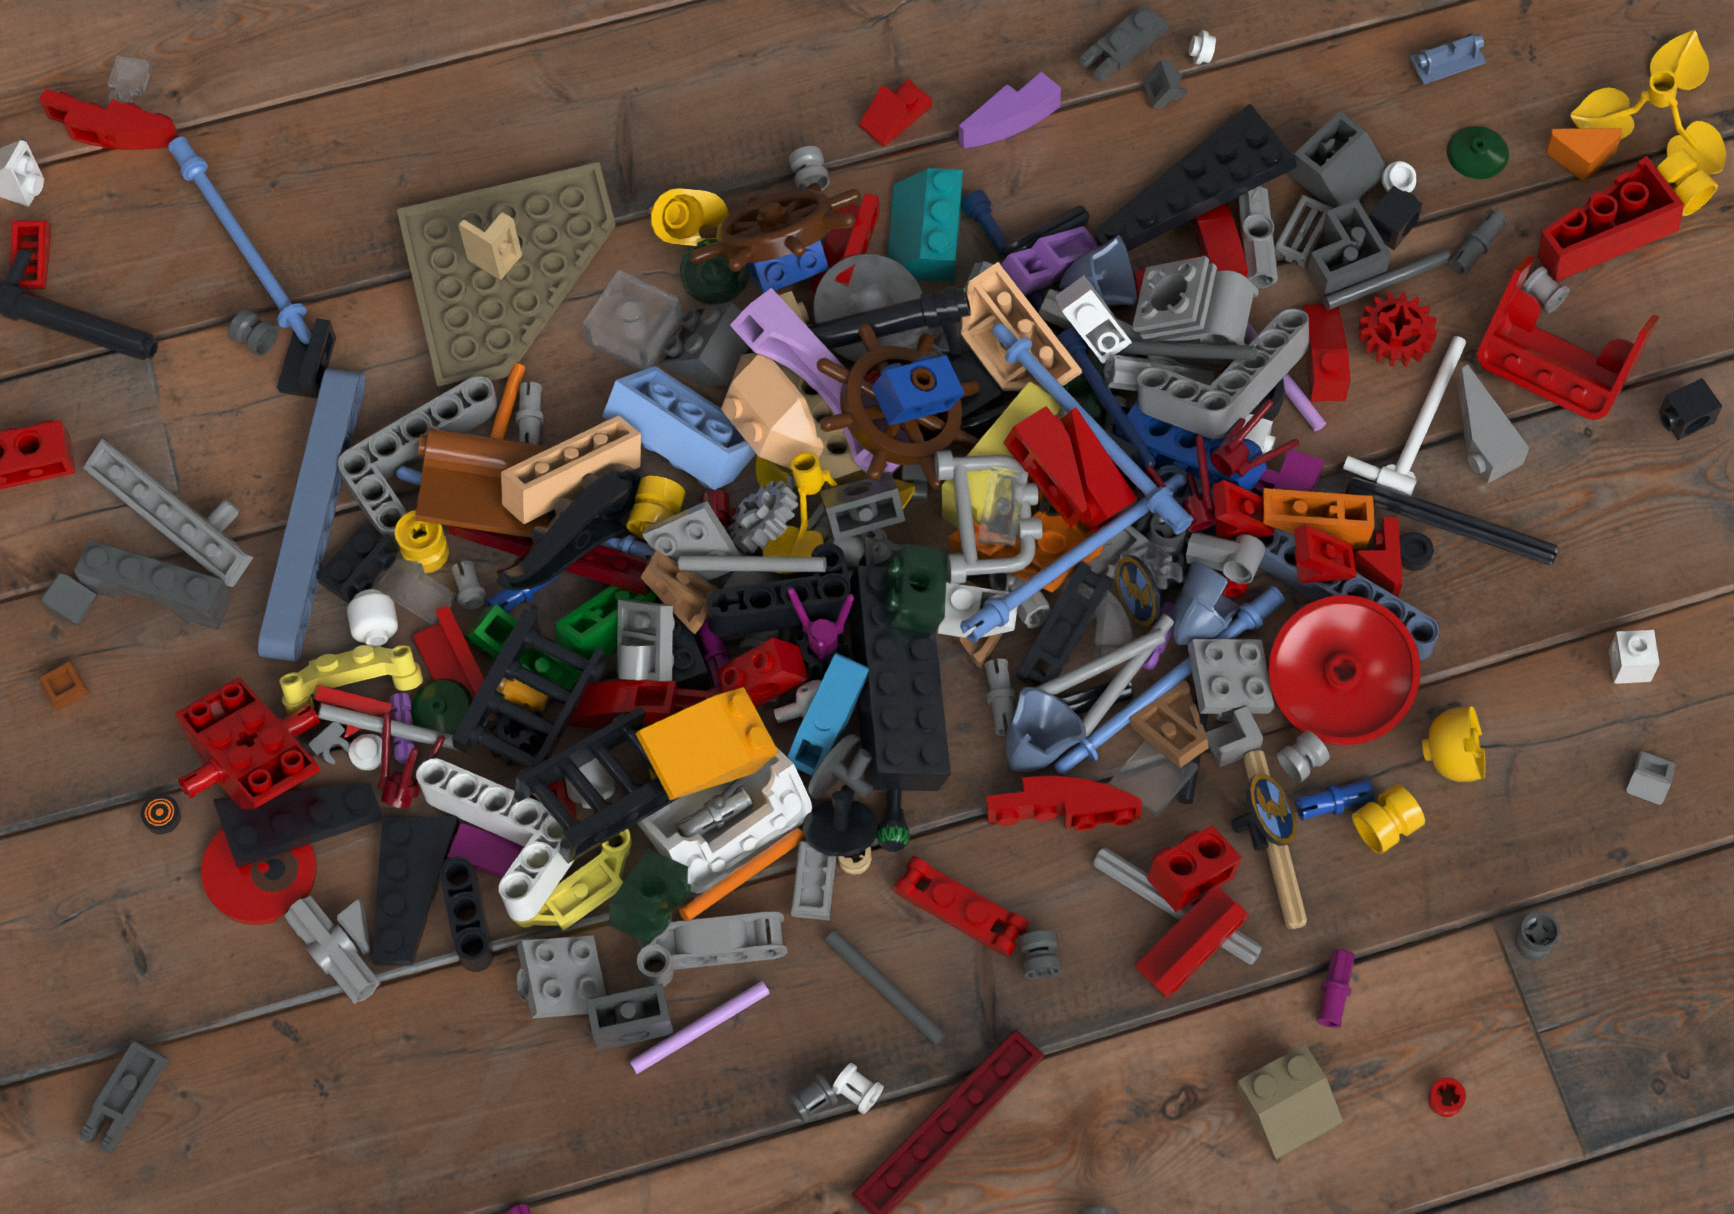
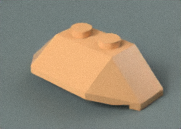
M999 262L969 281L967 295L971 316L963 317L961 337L1002 391H1022L1029 381L1042 390H1046L1019 361L1010 364L1005 360L1008 349L992 333V327L996 323L1004 324L1018 340L1024 337L1030 339L1033 342L1029 350L1030 353L1062 386L1082 373V369Z
M758 353L742 354L730 381L721 411L761 458L790 469L792 458L801 452H813L820 458L824 445L821 438L816 435L815 423L804 396L773 359Z

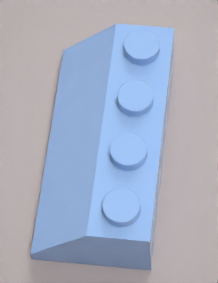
M656 366L616 380L602 415L606 420H610L618 415L641 433V445L644 448L657 452L668 459L673 467L686 471L697 478V481L702 486L713 490L732 483L756 454L721 411L720 407Z

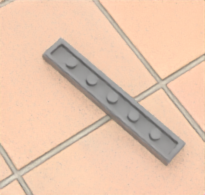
M101 439L83 466L85 471L214 576L223 580L225 585L234 587L254 558L110 441Z

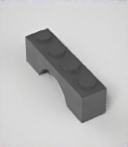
M88 540L74 570L80 583L94 593L117 600L121 595L144 597L166 606L186 621L216 630L219 629L232 600L224 581L92 540Z

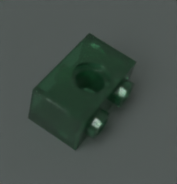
M904 543L897 556L891 557L888 577L893 579V589L889 591L886 608L888 612H892V627L935 633L945 618L947 551ZM910 584L916 585L921 592L914 590Z
M647 849L610 901L609 926L650 944L659 931L663 933L667 929L672 918V912L676 906H682L689 896L691 884L688 883V866Z

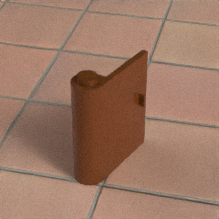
M429 428L428 435L420 434L417 455L425 457L415 520L532 538V531L536 526L547 527L550 512L526 524L519 521L502 505L501 472L551 447Z

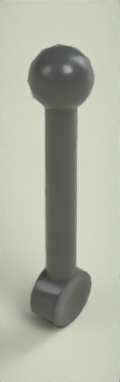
M748 776L734 780L721 795L714 796L711 800L713 808L717 810L723 809L727 798Z

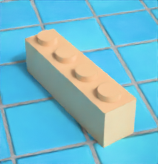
M618 415L502 471V505L519 521L526 524L554 510L555 503L560 498L572 500L584 490L582 485L583 477L587 474L600 477L606 471L618 465H627L633 470L641 467V433Z

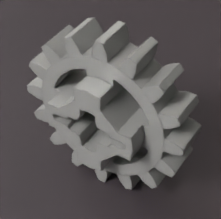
M781 480L778 483L771 481L767 488L764 485L760 486L756 494L751 493L749 498L745 497L738 506L740 512L732 516L731 519L735 522L728 527V530L731 532L729 537L744 553L748 550L754 553L758 546L764 549L770 539L775 541L777 535L781 536L788 526L785 523L795 515L791 511L798 506V503L795 501L798 496Z

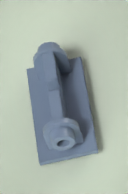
M1469 33L1467 37L1429 50L1423 49L1420 53L1409 56V59L1423 85L1486 64V60L1479 49L1484 47V40L1481 34Z

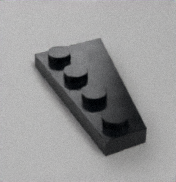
M370 782L285 791L256 809H241L231 797L213 799L237 868L382 820V813Z
M458 816L382 817L372 954L374 966H413L427 923L426 917L439 887L440 869L448 859L449 847L460 823Z

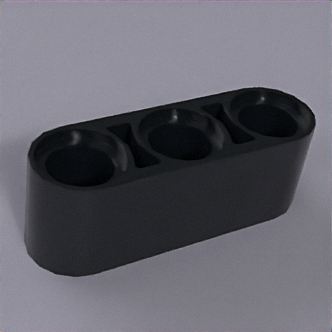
M453 857L442 865L440 880L454 948L464 968L472 972H481L491 965L494 951L480 885L472 864L465 858ZM456 875H468L464 883L460 885L451 884V880ZM463 910H476L472 918L468 920L458 919L459 914ZM473 944L483 945L482 951L474 956L465 954L469 946Z

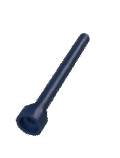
M976 190L968 194L961 201V208L968 218H973L975 222L979 221L1000 254L1002 246L1009 242L990 214L992 211L990 208L991 201L983 190ZM1040 290L1026 295L1038 314L1045 299ZM1044 320L1047 326L1051 329H1053L1054 327H1059L1049 321Z
M1074 327L1063 331L1057 336L1058 340L1082 369L1083 376L1125 441L1140 449L1139 463L1144 469L1149 465L1154 468L1156 464L1154 457L1086 354L1085 340Z

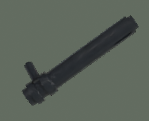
M22 249L18 250L6 279H0V312L3 317L14 321L22 319L140 360L152 359L158 349V340L153 338L151 333L29 293L27 288L19 286L32 254Z
M955 286L944 288L942 293L935 294L934 291L923 293L918 299L807 325V327L830 350L862 342L858 328L864 323L872 327L877 338L925 326L929 329L942 326L950 353L958 354L963 351L964 347L956 323L963 321V317L971 316V308L966 289L964 287L956 289Z

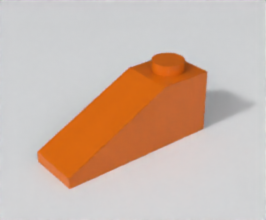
M1263 488V524L1293 535L1294 529L1306 524L1352 543L1353 549L1366 550L1374 530L1373 496Z

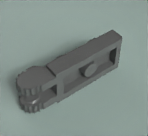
M1143 4L1096 44H1093L1079 59V64L1086 69L1104 57L1106 60L1094 72V77L1098 81H1104L1115 71L1123 69L1163 36L1168 30V23L1146 4Z
M135 1040L132 1041L93 1104L92 1108L94 1110L83 1126L80 1139L87 1143L92 1142L101 1130L105 1117L113 1120V1123L104 1136L100 1148L108 1154L112 1153L122 1140L125 1129L129 1128L170 1060Z

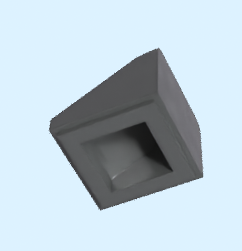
M60 572L42 597L41 602L47 612L78 626L96 600L97 595L68 575Z

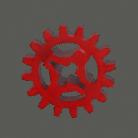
M1388 292L1384 302L1380 298L1375 297L1372 307L1365 306L1363 317H1360L1358 329L1361 330L1359 341L1367 342L1365 352L1367 354L1374 351L1377 352L1376 361L1378 363L1384 357L1388 358L1390 367L1395 365L1396 360H1401L1404 367H1407L1411 357L1417 362L1422 361L1423 353H1430L1437 335V330L1434 329L1437 319L1432 316L1428 317L1431 307L1426 305L1420 308L1418 306L1420 298L1417 296L1412 301L1406 300V292H1402L1399 299H1394L1392 293ZM1396 323H1399V336H1396Z

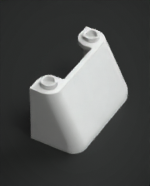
M778 748L779 753L757 773L749 775L739 785L749 795L753 807L726 821L725 826L717 830L714 828L702 835L697 834L686 838L680 835L675 822L703 808L705 802L712 800L716 795H721L733 781L683 796L637 823L678 878L691 892H705L800 826L807 814L811 812V800L794 763Z

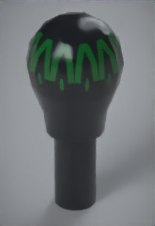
M887 790L886 808L883 811L877 831L878 844L889 852H897L904 849L910 839L909 827L905 820L904 810L901 808V790Z

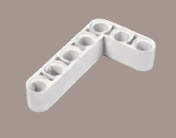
M435 758L423 762L416 771V778L428 804L524 846L501 879L499 893L512 919L527 921L533 918L540 911L574 862L572 861L568 864L559 854L561 838L559 837L562 836L564 830L542 803L527 797L517 802L514 798V790L444 760Z

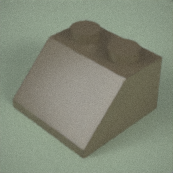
M1306 1044L1237 1081L1234 1095L1274 1161L1343 1124L1327 1077Z

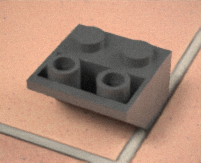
M1339 110L1294 153L1293 156L1295 157L1297 168L1291 170L1290 177L1326 205L1336 208L1356 199L1360 201L1382 180V173L1387 166L1367 131Z
M732 302L690 308L681 317V325L674 337L665 344L664 354L658 364L666 370L706 387L728 385L741 355L746 354L749 348L745 341L730 326L742 311Z

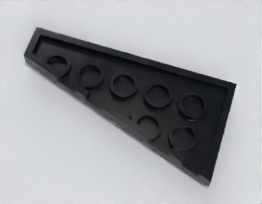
M1248 104L1093 231L1096 242L1099 246H1102L1119 234L1127 251L1132 250L1297 168L1295 157L1254 107Z

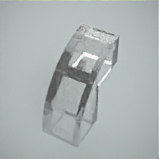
M1070 579L1063 584V591L1065 590ZM1083 583L1077 593L1090 599L1094 589ZM1108 591L1093 616L1097 617L1093 658H1098L1132 641V631L1127 614L1116 597Z

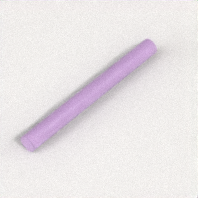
M1248 322L1244 340L1249 345L1258 336V333ZM1287 373L1283 377L1286 395L1315 432L1319 431L1326 425L1325 420Z
M760 981L631 1059L629 1063L634 1072L639 1074L769 995L768 988L763 981Z

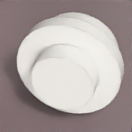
M1201 30L1198 36L1194 35L1191 39L1189 55L1193 56L1194 64L1209 63L1213 57L1216 38L1209 35L1208 31Z
M1393 162L1384 169L1382 184L1387 192L1394 185L1400 190L1410 193L1416 185V172L1412 166L1405 162Z
M363 734L354 739L349 747V757L355 767L361 770H374L381 765L382 739L379 736Z

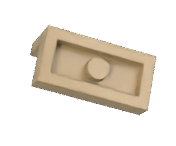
M502 212L485 232L464 219L458 224L467 259L499 280L507 274L522 256L514 219Z

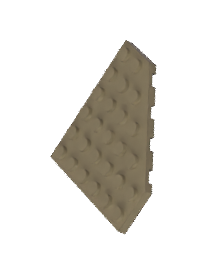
M599 162L396 209L439 393L446 392L474 376H483L490 381L508 377L515 363H519L614 230L616 227ZM502 212L514 219L522 256L501 280L467 259L458 226L463 219L483 232L490 227Z

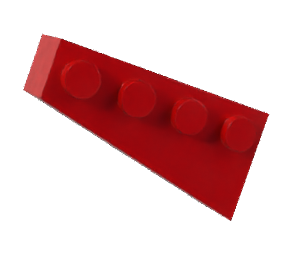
M1645 156L1638 161L1637 167L1628 173L1624 171L1615 178L1612 185L1602 192L1598 190L1589 197V201L1579 209L1573 208L1541 232L1537 258L1547 269L1555 282L1677 232L1680 226L1684 203L1648 156Z

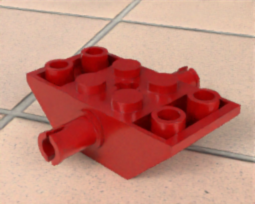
M237 677L175 712L180 726L202 763V766L178 778L182 791L185 795L187 794L189 799H192L198 793L218 782L241 809H256L320 771V766L295 739V737L314 726L320 725L318 715L313 708L311 709L310 704L304 705L303 708L281 720L272 714L240 677Z

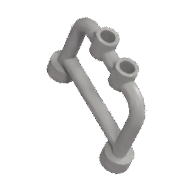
M951 450L935 451L937 481L953 480L962 550V553L947 555L949 584L965 583L967 575L1012 573L1028 566L1035 556V540L1042 539L1043 531L1041 518H1032L1030 505L1038 504L1037 484L1027 483V476L1023 466L1016 459L1007 455L953 457ZM1005 470L1012 477V496L1014 506L1016 507L1017 536L1021 546L1020 553L1012 558L978 560L967 471Z

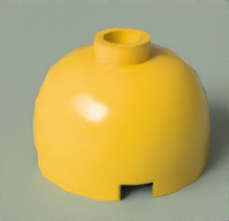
M1473 706L1456 707L1444 711L1431 724L1429 738L1422 740L1425 760L1433 761L1436 771L1444 778L1454 782H1474L1485 778V750L1480 748L1479 741L1482 731Z

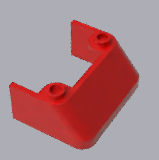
M1528 255L1514 270L1477 353L1479 363L1486 370L1590 420L1601 419L1608 414L1635 368L1659 317L1653 314L1640 330L1635 343L1626 339H1614L1606 344L1598 357L1535 326L1541 313L1540 303L1535 296L1521 290L1535 259Z

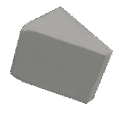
M1640 751L1627 786V793L1661 805L1670 788L1676 764Z
M358 899L337 915V921L363 955H368L371 952L367 917L365 909Z

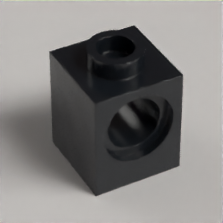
M1393 185L1371 211L1369 219L1386 246L1392 250L1399 246L1418 223L1422 203L1413 194L1402 191Z
M1701 378L1665 396L1659 410L1660 420L1663 426L1668 431H1672L1677 440H1680L1714 424L1722 405L1705 380Z

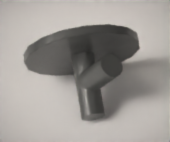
M851 734L842 739L824 758L809 783L808 793L813 798L822 796L838 780H841L863 798H866L871 793L873 786L861 776L873 756L867 750L860 749L858 751L861 741L857 735Z

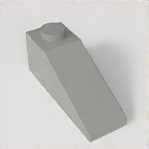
M1469 365L1464 366L1459 376L1457 388L1468 463L1471 469L1476 474H1481L1488 484L1523 465L1529 446Z

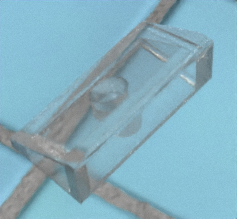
M992 466L977 542L1015 546L1029 473Z

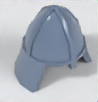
M1119 234L1102 246L1078 257L1065 271L1059 286L1062 292L1084 275L1106 305H1138L1133 268L1126 246Z
M1196 561L1191 562L1187 578L1172 609L1174 624L1171 630L1178 645H1188L1192 639L1214 638L1221 631L1228 628V624L1232 621V616L1238 612V607H1240L1237 603L1222 595L1227 585V579L1213 569Z
M1024 688L1020 692L1016 710L1006 732L1005 753L1010 769L1013 771L1030 772L1047 767L1068 748L1080 742L1086 736V728L1080 717L1056 696L1038 688Z

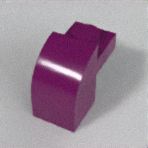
M1290 449L1280 473L1266 468L1251 492L1261 497L1263 488L1315 492L1321 477L1324 461Z

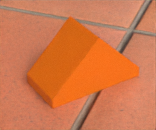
M1622 128L1551 129L1546 146V154L1585 183L1616 153L1622 136Z

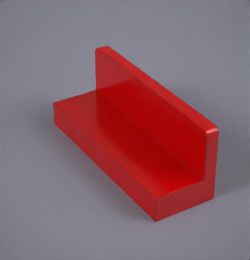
M865 193L861 206L851 204L836 210L835 214H852L855 218V223L850 228L832 229L828 233L823 251L829 269L848 257L866 254L880 214L879 196ZM855 264L836 276L835 282L849 286ZM828 270L814 275L810 285L812 292L816 293L820 281Z
M446 605L435 610L439 623L414 634L413 639L433 680H456L469 690L472 699H474L485 679L449 606Z
M1215 885L1136 964V968L1169 999L1250 918L1249 914L1237 902L1235 903L1219 886Z

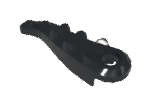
M618 465L606 471L600 477L593 474L585 475L582 482L584 490L572 500L565 498L557 500L555 503L556 516L547 527L536 526L533 529V545L524 556L514 560L512 566L498 570L496 582L508 590H525L541 586L558 576L593 548L617 535L629 531L618 519L624 516L636 502L635 496L641 480L639 474L627 465Z

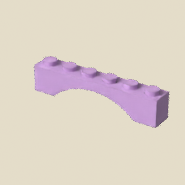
M770 288L751 302L730 326L755 353L769 357L788 367L820 394L835 415L841 414L840 392L843 383L820 372L816 364L819 359L827 358L842 367L844 366L780 296ZM861 393L864 408L878 404L875 400ZM883 418L873 420V424L883 432L886 425ZM848 427L843 428L849 442L853 460L867 474L873 454L856 441ZM900 428L895 440L910 443L906 433ZM886 462L883 473L891 472L892 474L901 465Z

